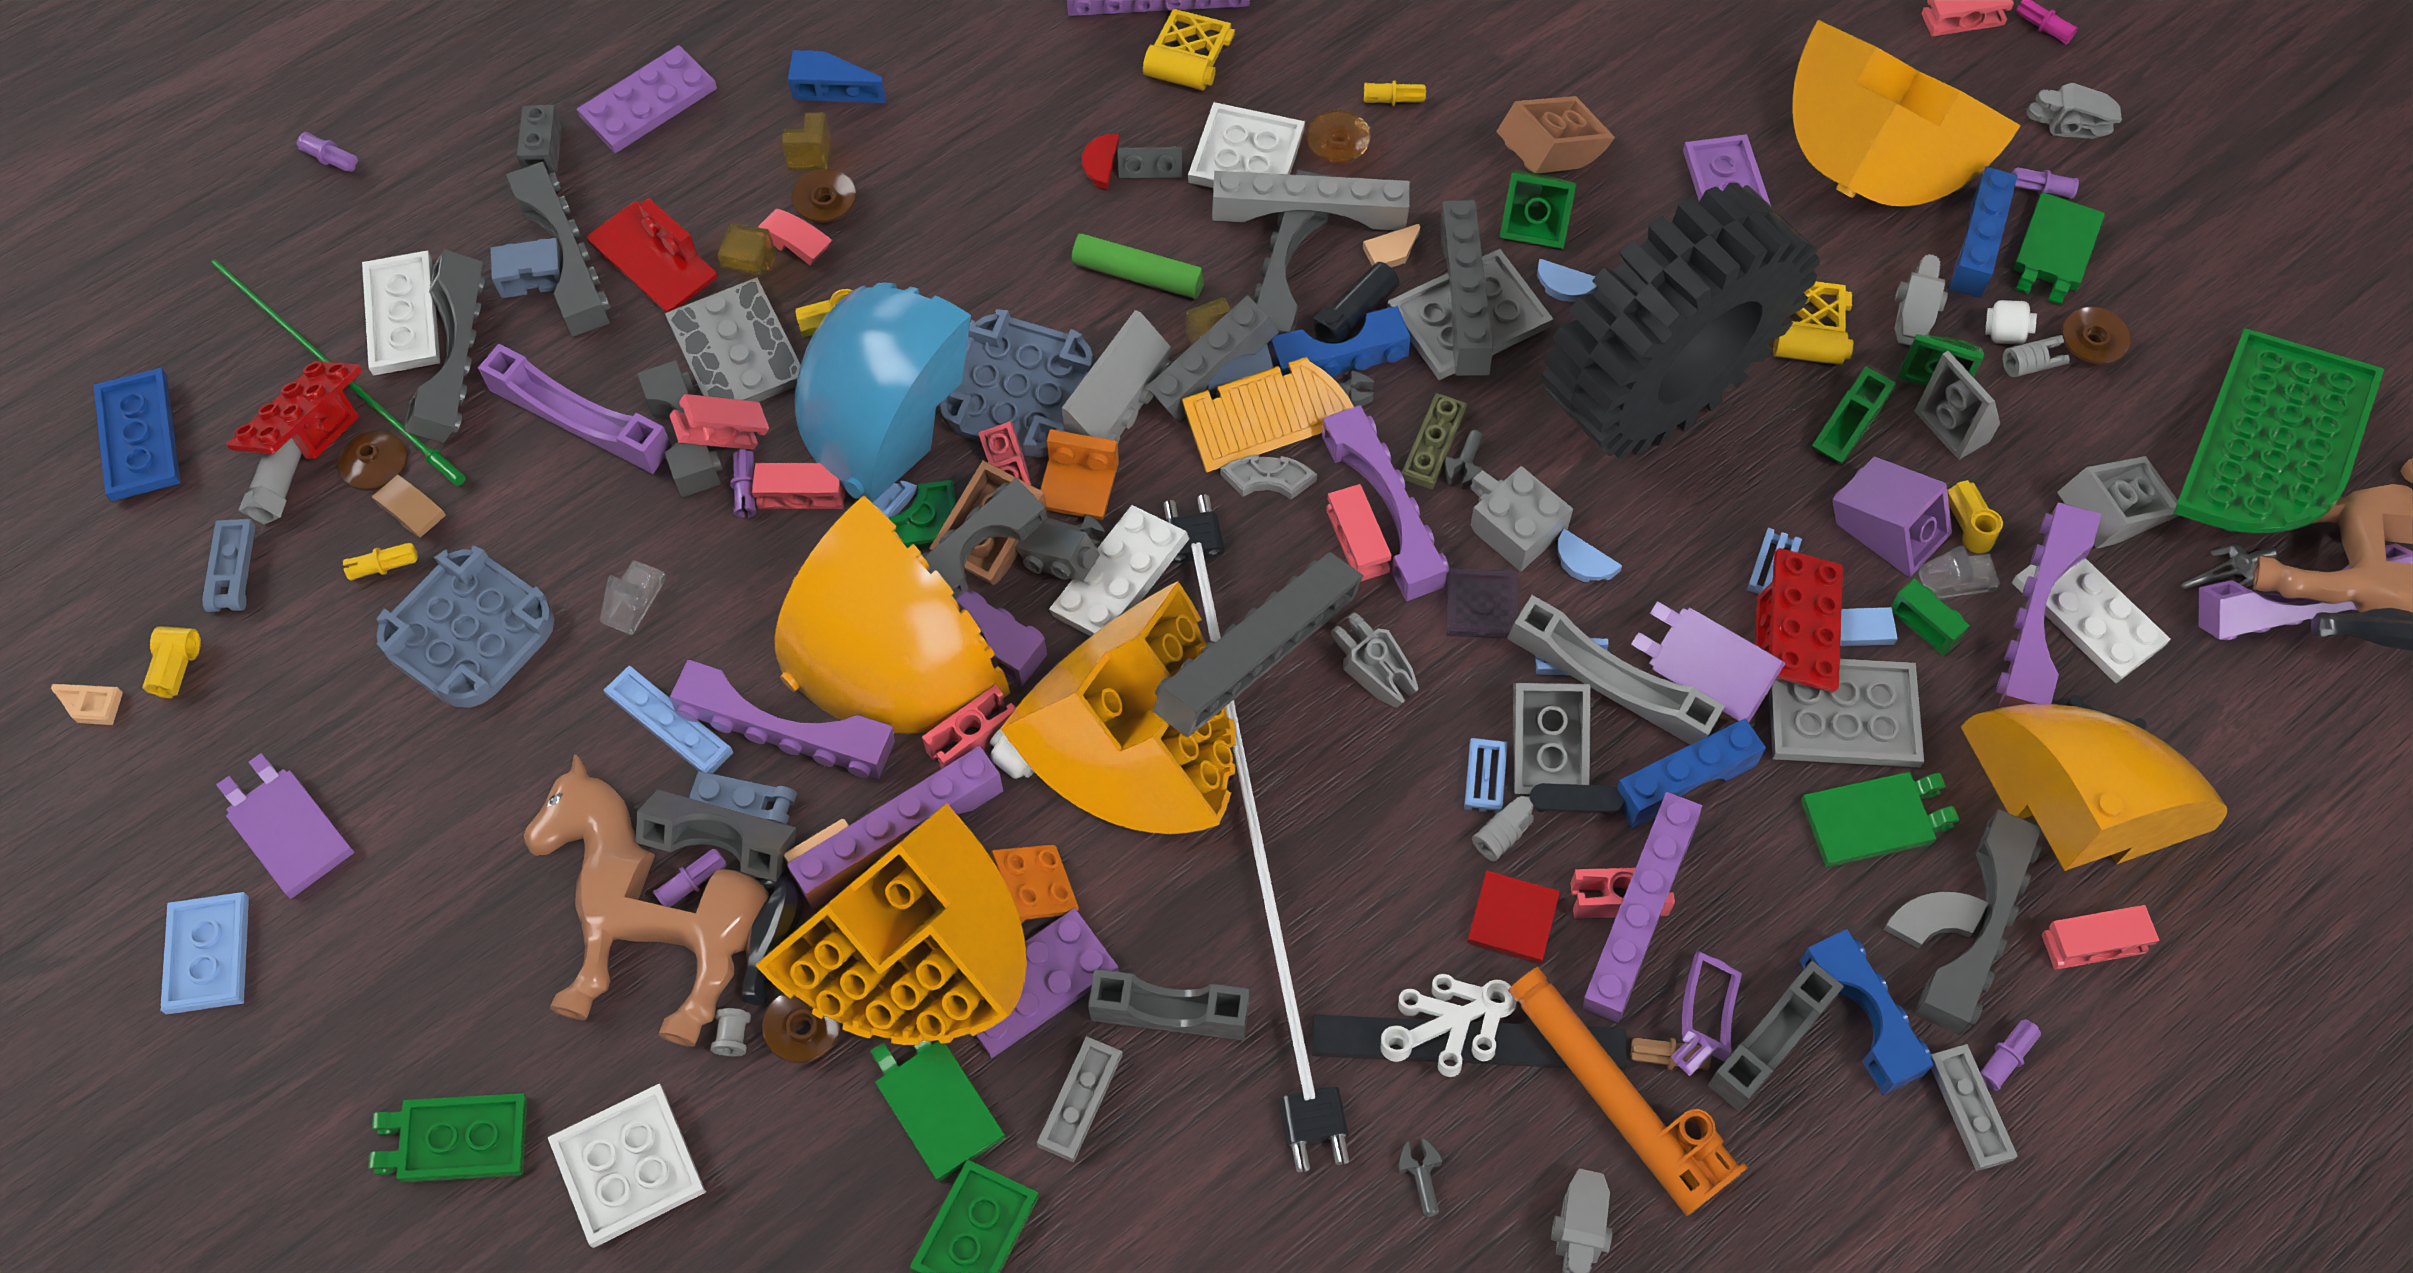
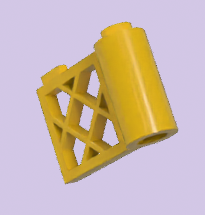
M1173 9L1155 44L1150 45L1147 49L1143 63V75L1203 91L1207 85H1212L1215 77V67L1213 65L1223 45H1230L1235 35V30L1231 29V23ZM1178 21L1190 26L1178 30L1175 24ZM1214 30L1220 33L1207 37L1204 32ZM1197 34L1200 40L1190 43L1186 41L1185 37ZM1175 40L1180 44V46L1174 48L1165 46V43ZM1206 47L1210 53L1208 56L1197 54L1194 51Z
M1816 281L1811 288L1803 293L1809 297L1805 304L1811 302L1820 310L1811 314L1803 307L1795 312L1803 320L1800 322L1792 321L1793 324L1787 333L1774 339L1773 355L1775 357L1842 365L1844 359L1851 358L1853 351V339H1848V333L1845 332L1846 310H1851L1852 292L1846 291V285ZM1822 294L1837 296V301L1828 305L1819 296ZM1827 315L1836 323V327L1825 326L1819 320Z

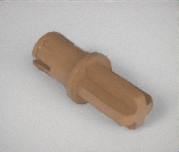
M1634 1038L1630 1047V1056L1633 1061L1667 1065V1069L1672 1070L1674 1066L1679 1065L1670 1057L1684 1043H1677L1675 1038H1670L1669 1042ZM1696 1045L1683 1060L1687 1062L1702 1046ZM1711 1055L1697 1069L1708 1071Z

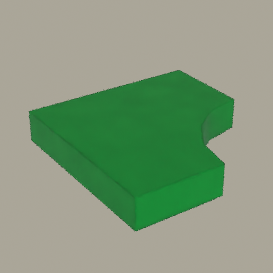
M953 479L918 484L917 497L912 505L901 514L889 517L896 525L894 531L899 535L907 548L913 544L918 549L930 548L956 505Z

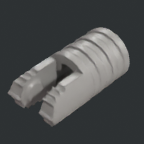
M2059 335L2007 348L2003 353L2005 371L2011 377H2018L2070 364L2068 355H2059L2050 359L2047 349L2057 347L2063 343V336Z
M1517 797L1501 812L1495 814L1478 833L1472 836L1473 844L1484 857L1493 862L1497 861L1516 840L1521 838L1522 833L1533 823L1534 816L1531 814L1533 812V804L1529 797Z

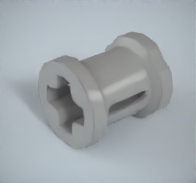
M735 1008L717 1010L715 1013V1019L718 1020L717 1038L715 1042H712L710 1050L715 1054L723 1056L745 1055L747 1047L743 1044L746 1023L750 1022L751 1014Z

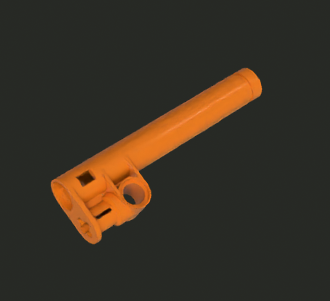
M1539 967L1528 972L1508 989V992L1516 1002H1520L1521 1008L1686 1216L1699 1208L1748 1168L1745 1163L1738 1164L1722 1145L1724 1140L1715 1130V1123L1706 1111L1691 1109L1666 1127L1552 983H1548L1547 977ZM1686 1121L1694 1122L1699 1126L1701 1130L1700 1140L1692 1139L1687 1135L1685 1131ZM1680 1175H1681V1177L1685 1180V1182L1689 1185V1187L1692 1189L1691 1191H1690V1189L1687 1187V1185L1683 1182V1180L1679 1177Z

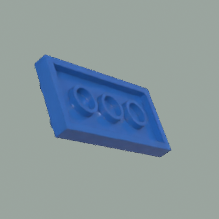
M157 368L94 384L105 495L110 501L181 484L168 379L164 370Z

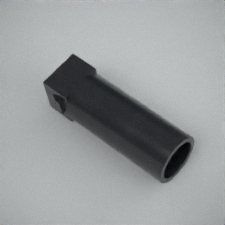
M1376 262L1330 307L1325 306L1313 318L1316 337L1329 344L1345 342L1350 337V332L1366 318V313L1372 312L1399 286V278L1395 271L1386 263Z

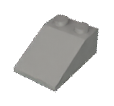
M1949 351L1943 353L1914 412L1953 455L1960 460L1989 443L2000 425L1995 400Z
M2146 456L2086 467L2057 492L2064 501V504L2101 514L2094 541L2096 548L2118 544L2180 516L2174 514L2178 500Z
M1513 683L1515 794H1530L1532 788L1541 783L1589 785L1590 684Z

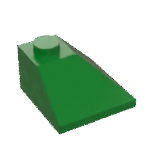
M1513 169L1499 238L1563 249L1576 183L1548 175Z
M1916 334L1897 378L1927 387L1942 354L1947 351L1974 377L1983 360L1984 352L1982 347L1969 344L1963 340Z

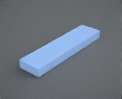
M628 666L603 690L608 698L698 771L713 774L733 754L732 748L698 720L691 722L678 716L671 699L631 666Z

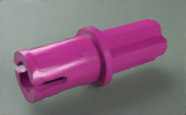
M2022 0L2016 9V13L2039 27L2038 31L2040 33L2044 31L2065 45L2070 42L2077 32L2078 27L2061 19L2055 14V10L2048 11L2032 0Z

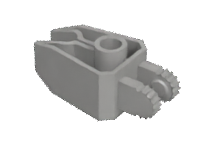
M2075 83L2063 85L2059 91L2040 90L2036 95V103H2031L2026 109L2027 115L2032 120L2049 124V129L2053 136L2094 139L2113 133V124L2122 121L2121 108L2115 100L2105 93Z
M1933 254L1922 257L1915 273L1911 272L1907 282L1901 281L1898 286L1895 301L1900 303L1894 330L1899 344L1911 346L1916 334L1928 335L1936 322L1938 311L1942 312L1948 292L1943 291L1945 280L1938 278L1941 266L1940 258Z
M1354 612L1347 617L1351 629L1362 640L1359 645L1341 627L1336 626L1331 630V636L1347 655L1343 659V670L1377 699L1398 708L1405 699L1395 684L1410 697L1418 690L1413 669L1389 630L1378 628L1373 631L1366 621Z
M1579 1168L1570 1182L1563 1199L1561 1217L1556 1215L1554 1217L1551 1240L1557 1241L1556 1255L1564 1256L1563 1273H1590L1592 1263H1597L1601 1252H1609L1612 1240V1228L1607 1227L1610 1191L1603 1173Z

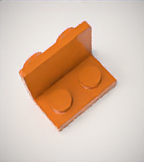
M1050 429L1047 437L1049 461L1040 489L1044 492L1047 504L1045 509L1047 511L1081 517L1089 515L1094 519L1103 520L1119 465L1117 441Z
M1055 845L992 850L989 853L1009 889L1021 924L1026 919L1065 915L1074 908L1078 911L1079 907Z

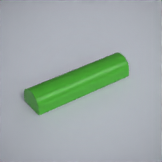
M1078 234L1073 247L1072 264L1193 299L1198 298L1204 285L1202 268L1085 234Z

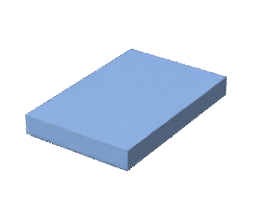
M240 892L167 903L160 1009L163 1013L167 1015L244 1003L249 896Z

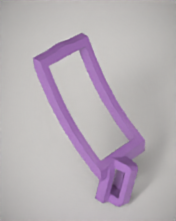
M1699 950L1694 955L1683 1001L1682 1039L1685 1043L1670 1057L1689 1076L1710 1055L1724 1062L1731 1055V1023L1742 976L1740 971L1728 966L1722 960L1709 956ZM1703 960L1732 975L1722 1013L1720 1042L1694 1030L1692 1025L1695 991ZM1699 1043L1702 1047L1685 1062L1683 1058Z

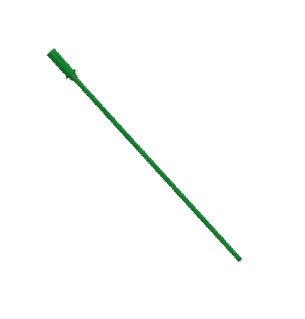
M216 259L212 260L211 264L316 358L321 362H331ZM354 381L348 384L352 390L424 453L428 464H432L455 486H460L464 483L465 475L444 458L439 450L428 448L416 436L404 432V426Z

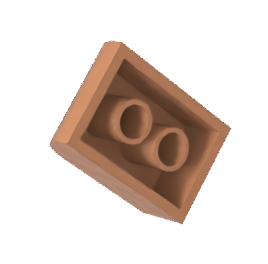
M1576 96L1515 101L1496 131L1505 141V145L1524 161V165L1528 170L1535 174L1582 168L1597 159L1615 138Z
M982 460L930 546V551H933L939 545V541L945 533L952 529L957 530L966 522L967 515L974 508L986 505L992 499V495L998 487L1004 483L1010 484L1016 477ZM1018 479L1044 507L1047 506L1043 491ZM1003 536L992 537L982 541L970 552L966 560L965 570L992 585L998 583L1018 555L1015 546L1019 541Z

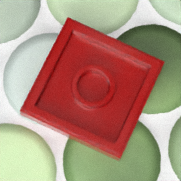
M1486 870L1467 943L1541 964L1560 891Z

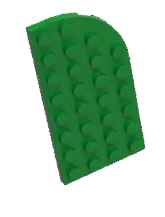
M2244 328L2175 507L2174 514L2219 527L2226 531L2247 533H2275L2293 530L2315 522L2326 515L2339 501L2350 478L2384 368Z

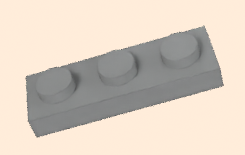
M1086 1036L1037 1141L1038 1148L1071 1162L1075 1161L1123 1056L1121 1050Z
M1968 1044L1931 1054V1061L1934 1064L1931 1070L1975 1170H1983L2016 1159L2018 1155Z

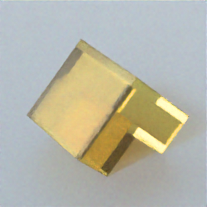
M805 113L803 128L783 129L782 147L788 170L828 169L831 137L825 113Z
M729 223L718 253L722 268L761 274L763 269L771 270L776 256L769 229Z
M1224 297L1186 311V333L1192 345L1231 310Z

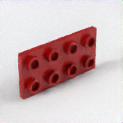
M650 198L641 204L634 201L587 235L588 242L665 313L677 309L718 278L716 271L697 255L691 235Z
M315 361L304 368V373L298 379L281 389V394L275 400L262 406L258 410V415L253 420L239 427L234 433L235 436L226 445L233 451L274 454L292 438L306 459H316L359 418L342 390L363 369L359 364Z
M1778 548L1774 552L1773 581L1757 596L1754 645L1786 663L1779 673L1778 679L1829 692H1835L1839 688L1843 566L1841 564Z

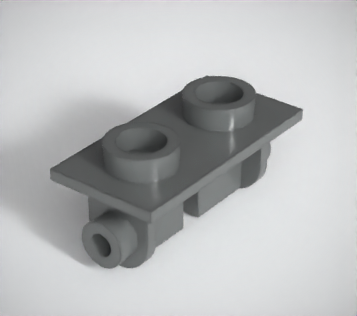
M1182 147L1118 148L1119 178H1182Z

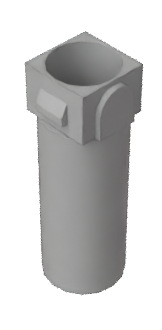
M292 438L274 454H262L249 490L245 493L238 511L263 525L280 518L287 500L285 498L302 452Z

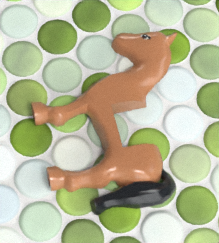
M2413 458L2409 459L2400 471L2404 479L2413 483ZM2390 484L2354 491L2345 497H2340L2336 505L2326 515L2312 522H2332L2338 524L2342 545L2349 559L2350 569L2336 572L2302 570L2283 565L2274 557L2258 555L2253 576L2254 590L2265 592L2277 591L2284 598H2307L2328 604L2351 601L2360 612L2317 613L2311 620V631L2314 635L2321 637L2347 635L2381 646L2413 651V564L2386 561L2385 541L2413 544V490L2408 486Z
M574 754L570 772L560 776L555 781L540 812L525 828L523 836L527 848L535 856L548 855L568 842L583 839L585 843L583 865L576 880L575 908L584 935V962L581 971L571 985L555 995L550 1005V1010L567 1018L587 1020L592 1001L600 994L606 992L610 984L608 960L613 940L664 942L685 946L694 952L697 957V974L694 987L680 1008L675 1013L664 1018L659 1036L675 1044L694 1047L700 1034L701 1026L711 1022L715 1017L718 998L734 975V963L731 957L734 953L744 950L746 952L747 964L742 987L743 1002L753 1005H763L766 1002L767 977L755 965L795 931L803 908L801 891L793 877L789 874H781L775 882L764 878L754 879L750 875L736 870L719 869L710 878L696 913L638 900L655 854L641 848L636 843L631 817L624 800L606 782L589 777L581 759ZM767 889L775 891L771 897Z

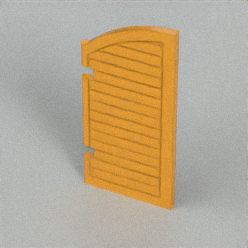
M1308 357L1289 362L1290 374L1282 376L1281 370L1277 366L1218 386L1217 390L1220 397L1213 400L1208 390L1181 399L1206 473L1222 468L1237 459L1259 455L1321 434L1323 418L1348 410L1354 406L1341 386L1324 370L1311 363Z

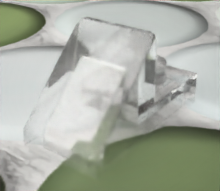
M1959 546L1919 566L1918 569L1923 586L1929 587L1938 599L1996 591L2000 585L1990 554L1968 556L1964 546Z
M633 560L622 579L610 575L607 581L600 622L633 635L667 579L664 571Z

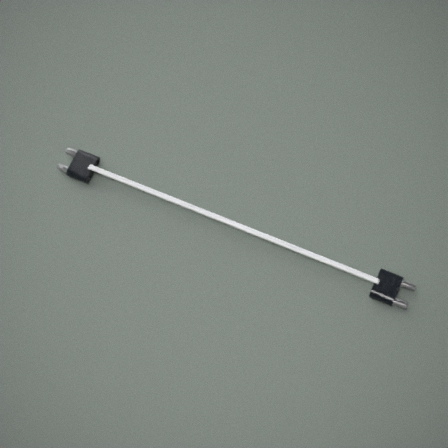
M1204 494L1207 512H1205L1203 498L1200 495L1197 498L1200 513L1178 516L1175 501L1170 500L1173 515L1171 518L1169 504L1166 501L1164 502L1165 521L1185 530L1189 537V540L1173 559L1172 563L1195 562L1210 640L1216 643L1221 637L1204 559L1219 557L1225 552L1218 515L1212 512L1210 499L1206 494ZM1233 700L1226 706L1227 718L1233 719L1235 725L1236 746L1233 747L1303 1090L1301 1093L1280 1097L1277 1101L1286 1146L1292 1148L1296 1171L1302 1172L1298 1147H1300L1306 1172L1310 1169L1306 1150L1307 1145L1331 1141L1335 1162L1337 1165H1342L1337 1142L1339 1140L1343 1163H1348L1349 1157L1345 1137L1349 1133L1339 1088L1328 1087L1314 1090Z

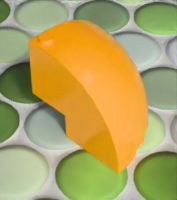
M1817 20L1804 47L1794 82L1792 112L1794 129L1802 152L1808 161L1819 172L1839 183L1836 190L1853 198L1858 193L1870 200L1890 206L1920 205L1935 201L1960 189L1984 171L1985 166L1988 167L2001 154L2021 126L1966 93L1932 78L1878 47L1820 20Z
M863 495L835 522L816 545L799 570L786 595L775 632V653L783 673L780 676L782 682L792 692L799 690L816 706L839 720L860 715L893 726V731L896 734L931 731L995 684L1003 692L1005 698L1010 694L1008 682L1000 667L997 666L994 669L990 659L995 653L979 634L981 630L968 610L963 609L959 612L960 607L952 596L953 590L938 571L934 570L931 574L928 572L930 570L929 564L920 554L919 549L914 544L907 548L899 535L894 531L896 525Z
M1178 581L1133 606L1072 651L1026 695L1000 728L1021 757L1047 785L1077 807L1110 823L1149 833H1190L1219 825L1226 811L1231 795L1227 790L1228 778L1235 774V764L1232 763L1233 757L1230 748L1236 746L1234 720L1227 718L1226 706L1189 737L1183 735L1153 712L1157 699L1155 691L1159 683L1167 676L1172 678L1179 672L1185 661L1190 658L1193 660L1197 658L1208 644L1205 642L1197 625V622L1202 619Z
M2024 704L2002 707L1974 715L1961 726L2007 812L2021 819L2030 816L2035 817L2064 871L2110 855L2115 863L2119 864L2214 831L2226 817L2227 806L2216 790L2184 756L2146 730L2112 715L2077 706Z
M946 803L755 966L790 999L795 995L814 1008L811 1014L820 1019L825 1016L842 1023V1029L869 1039L873 1035L891 1038V1043L920 1045L922 1041L939 1040L940 1044L950 1043L953 1038L971 1034V1036H974L1009 1017L1023 991L1027 960L1024 933L1019 914L1003 877L981 843Z

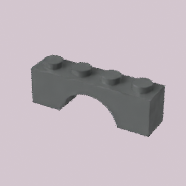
M1247 295L1146 387L1179 423L1186 417L1181 401L1182 398L1205 391L1211 379L1224 365L1239 356L1256 354L1279 332L1269 316Z
M676 360L637 373L654 418L670 419V414L673 410L685 413L684 409L680 407L679 402L683 395L689 394L688 392L693 391L694 387L688 371L681 373ZM677 441L673 447L665 452L681 498L721 485L717 471L723 470L716 450L709 452L707 445L679 443Z
M1017 478L1010 484H1002L996 489L992 499L986 505L974 508L967 515L966 522L957 530L952 529L945 533L940 539L939 545L929 554L927 552L922 554L929 564L930 570L928 572L931 574L934 570H937L953 590L952 596L956 600L969 589L965 579V564L970 552L979 543L992 537L1003 536L1021 542L1024 541L1048 520L1046 509Z
M658 789L637 811L636 843L668 852L689 845L717 846L728 850L738 858L741 866L740 872L775 882L787 868L784 854L795 847L796 827Z
M1811 961L1755 1030L1719 1068L1707 1086L1739 1112L1826 1010L1844 986Z
M1094 969L1088 1007L1091 1021L1244 1041L1250 989L1210 984L1204 988L1193 990L1170 989L1147 983L1134 974Z

